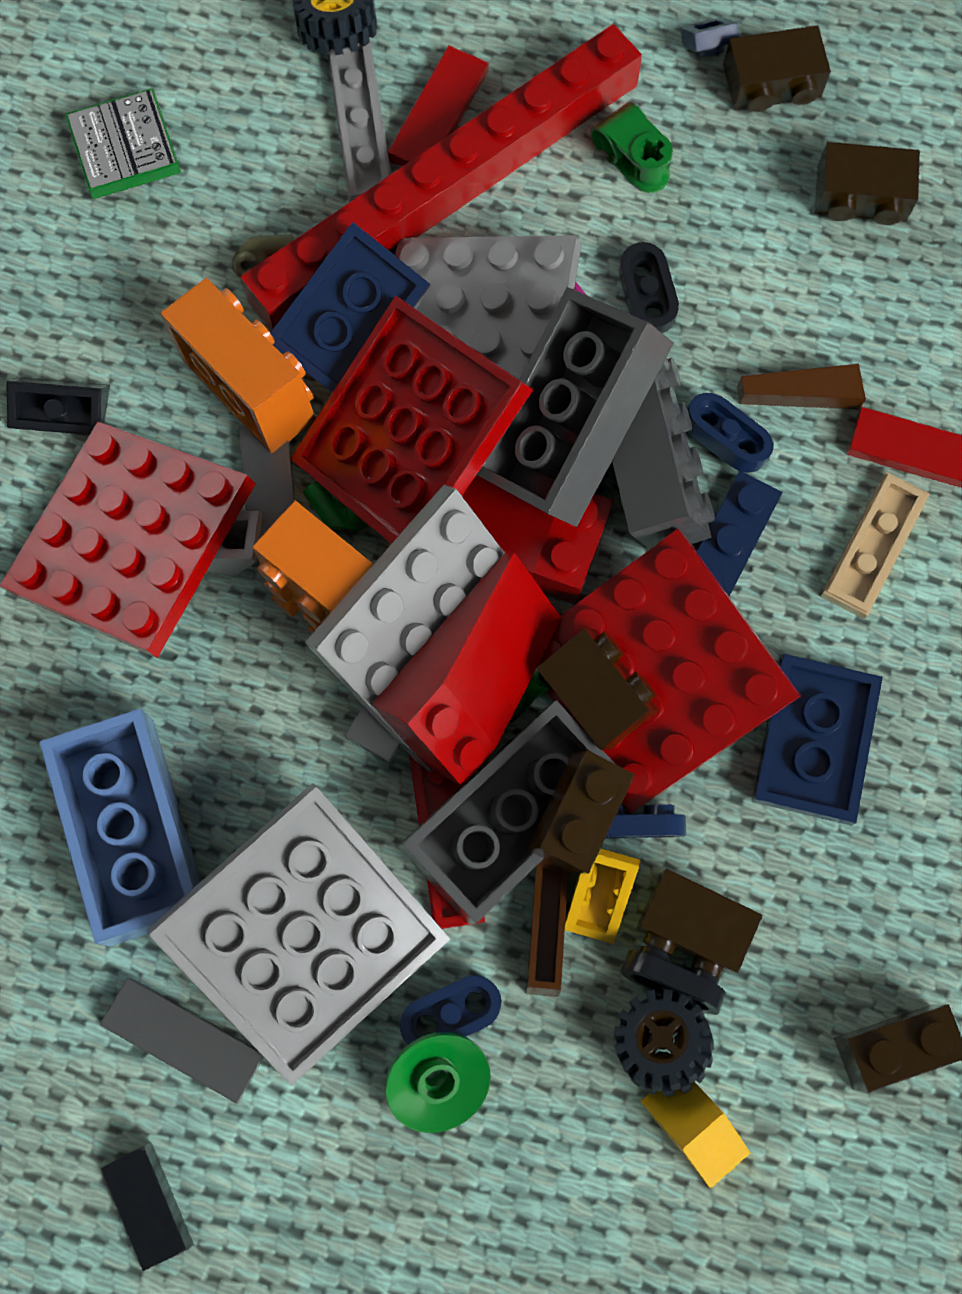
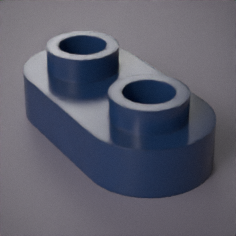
M701 393L692 399L687 408L692 430L687 432L693 438L738 471L752 473L760 470L765 465L774 448L773 439L766 429L718 394Z
M668 804L644 806L643 815H624V806H620L605 839L685 837L686 815L675 814V805Z
M472 975L462 978L412 1002L402 1014L400 1020L401 1035L407 1045L423 1037L424 1035L417 1029V1022L423 1015H431L437 1021L435 1033L451 1032L467 1037L488 1027L497 1019L502 1003L500 992L491 980L483 976ZM472 992H478L485 998V1007L479 1013H471L465 1007V998Z

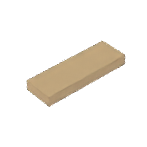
M886 472L820 597L865 619L873 607L930 493Z

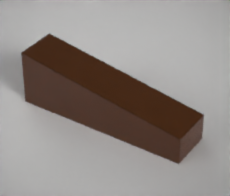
M859 363L741 376L737 385L739 403L744 405L859 410L866 400Z
M543 859L535 869L526 994L559 997L562 983L568 871L546 859Z

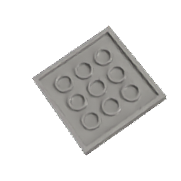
M577 235L404 238L397 244L395 256L431 284L414 307L416 310L517 379H520L565 289L569 287L574 290L581 244Z
M446 485L440 488L305 642L421 767L431 773L434 770L426 766L376 710L372 703L504 554V551L457 489Z
M314 783L306 788L147 929L148 935L291 1086L450 940L446 933Z

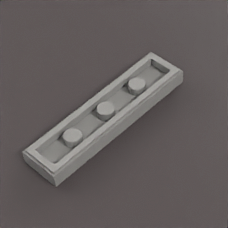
M371 42L365 47L358 43V50L352 53L349 48L343 49V55H335V50H330L327 55L349 202L391 174Z

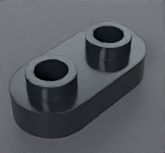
M639 242L632 244L623 252L619 266V278L629 314L649 322L663 334L672 328L679 310V301L666 256L658 246L652 243ZM645 267L649 270L650 274L639 276L635 273L634 269ZM649 308H656L662 315L658 318H652L645 311Z
M642 945L640 951L629 950L620 970V973L625 978L649 990H654L660 995H663L664 989L673 990L675 997L678 998L683 993L690 997L694 1006L698 1004L704 1013L711 1015L719 1014L726 995V991L718 985L719 978L697 967H690L688 971L670 963L671 957L667 953L652 946Z

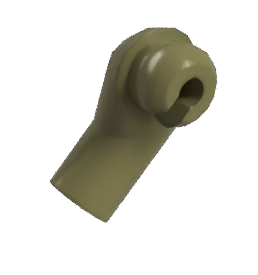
M293 234L253 236L248 238L232 259L233 271L238 277L242 276L294 240Z

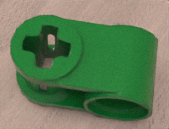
M627 102L591 129V139L595 148L598 151L604 150L608 155L606 160L614 164L639 191L656 193L668 184L670 178L668 164L673 154L672 144L647 119L643 111L636 104Z

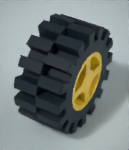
M292 0L298 37L303 46L307 44L308 50L312 52L319 48L322 55H328L330 50H335V55H343V49L349 48L352 53L358 50V43L365 47L370 43L369 37L374 38L376 35V29L378 28L374 0Z

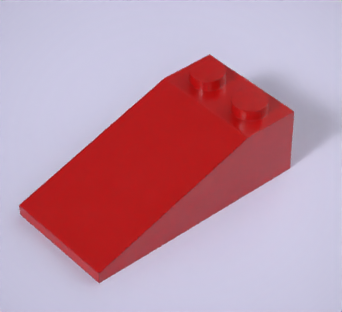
M476 475L462 497L504 553L507 550L515 552L544 594L576 605L607 526L614 500L594 494L578 526L575 527Z
M507 550L372 703L376 710L426 766L462 787L497 747L562 619L515 552Z

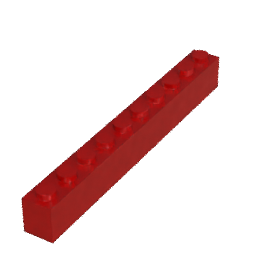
M613 23L240 276L248 303L272 331L352 222L392 254H395L397 244L404 238H418L636 88L642 54Z

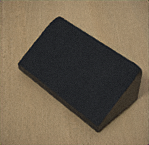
M15 377L6 380L7 428L90 435L97 422H105L110 384Z
M152 1143L146 1144L101 1168L142 1271L175 1257L194 1245Z

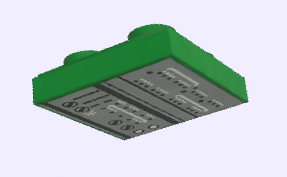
M153 88L65 114L93 200L181 173Z

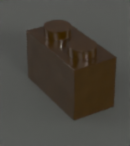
M819 25L730 38L723 62L734 111L749 109L752 112H761L769 109L772 105L793 102L795 105L809 104L822 97L831 73Z
M827 142L817 165L815 214L828 215L830 219L835 221H848L853 218L874 219L876 223L886 226L907 222L919 196L920 150Z
M584 628L539 665L537 669L600 750L612 749L659 711L651 700L656 696V693L639 672L636 671L632 675L619 660L624 655L622 649L606 631L598 634L596 630Z
M589 750L572 754L527 850L573 874H589L635 774Z
M666 868L660 873L635 929L646 934L643 943L647 946L660 949L669 956H672L674 949L694 957L691 963L692 967L700 968L720 979L723 972L729 975L738 974L763 914Z
M949 1004L928 1005L834 1038L852 1089L867 1093L962 1060V1036Z

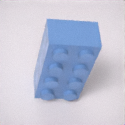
M140 708L40 741L95 944L110 947L148 934L147 929L201 882L154 720Z

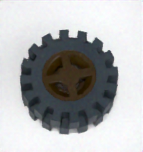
M664 989L661 996H656L654 990L645 992L647 999L640 1002L636 996L629 1001L631 1009L628 1012L622 1009L618 1016L621 1023L619 1027L615 1026L614 1028L616 1054L631 1081L638 1087L642 1085L646 1092L656 1095V1091H662L665 1097L674 1096V1090L682 1089L683 1093L692 1090L690 1084L695 1080L699 1084L706 1077L704 1072L706 1067L711 1068L713 1062L712 1050H714V1040L709 1022L706 1020L704 1011L698 1004L694 1006L690 997L682 993L680 998L675 997L673 990ZM658 1049H661V1050L667 1049V1050H668V1051H666V1052H661V1051H659L658 1053H656V1051H657Z

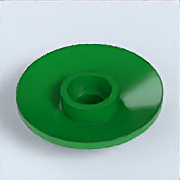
M438 1032L420 1037L400 1051L388 1070L385 1080V1096L389 1108L401 1124L418 1132L438 1133L453 1129L470 1119L485 1101L491 1081L489 1063L481 1048L474 1041L463 1035L451 1032ZM441 1070L437 1077L427 1078L430 1073Z

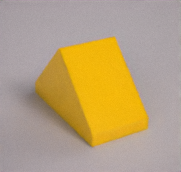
M600 849L589 874H578L565 922V931L614 944L639 869L640 859Z
M695 1082L690 1084L692 1090L683 1093L682 1089L674 1090V1096L665 1097L662 1091H656V1095L648 1093L640 1100L641 1104L710 1189L750 1154V1151L724 1112Z

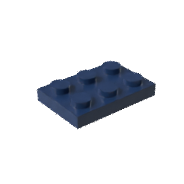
M352 222L270 333L275 341L273 346L283 354L286 351L292 353L303 366L305 372L333 393L395 295L414 308L431 284Z
M783 654L780 658L779 666L798 690L801 697L767 721L752 802L852 826L857 823L883 677Z

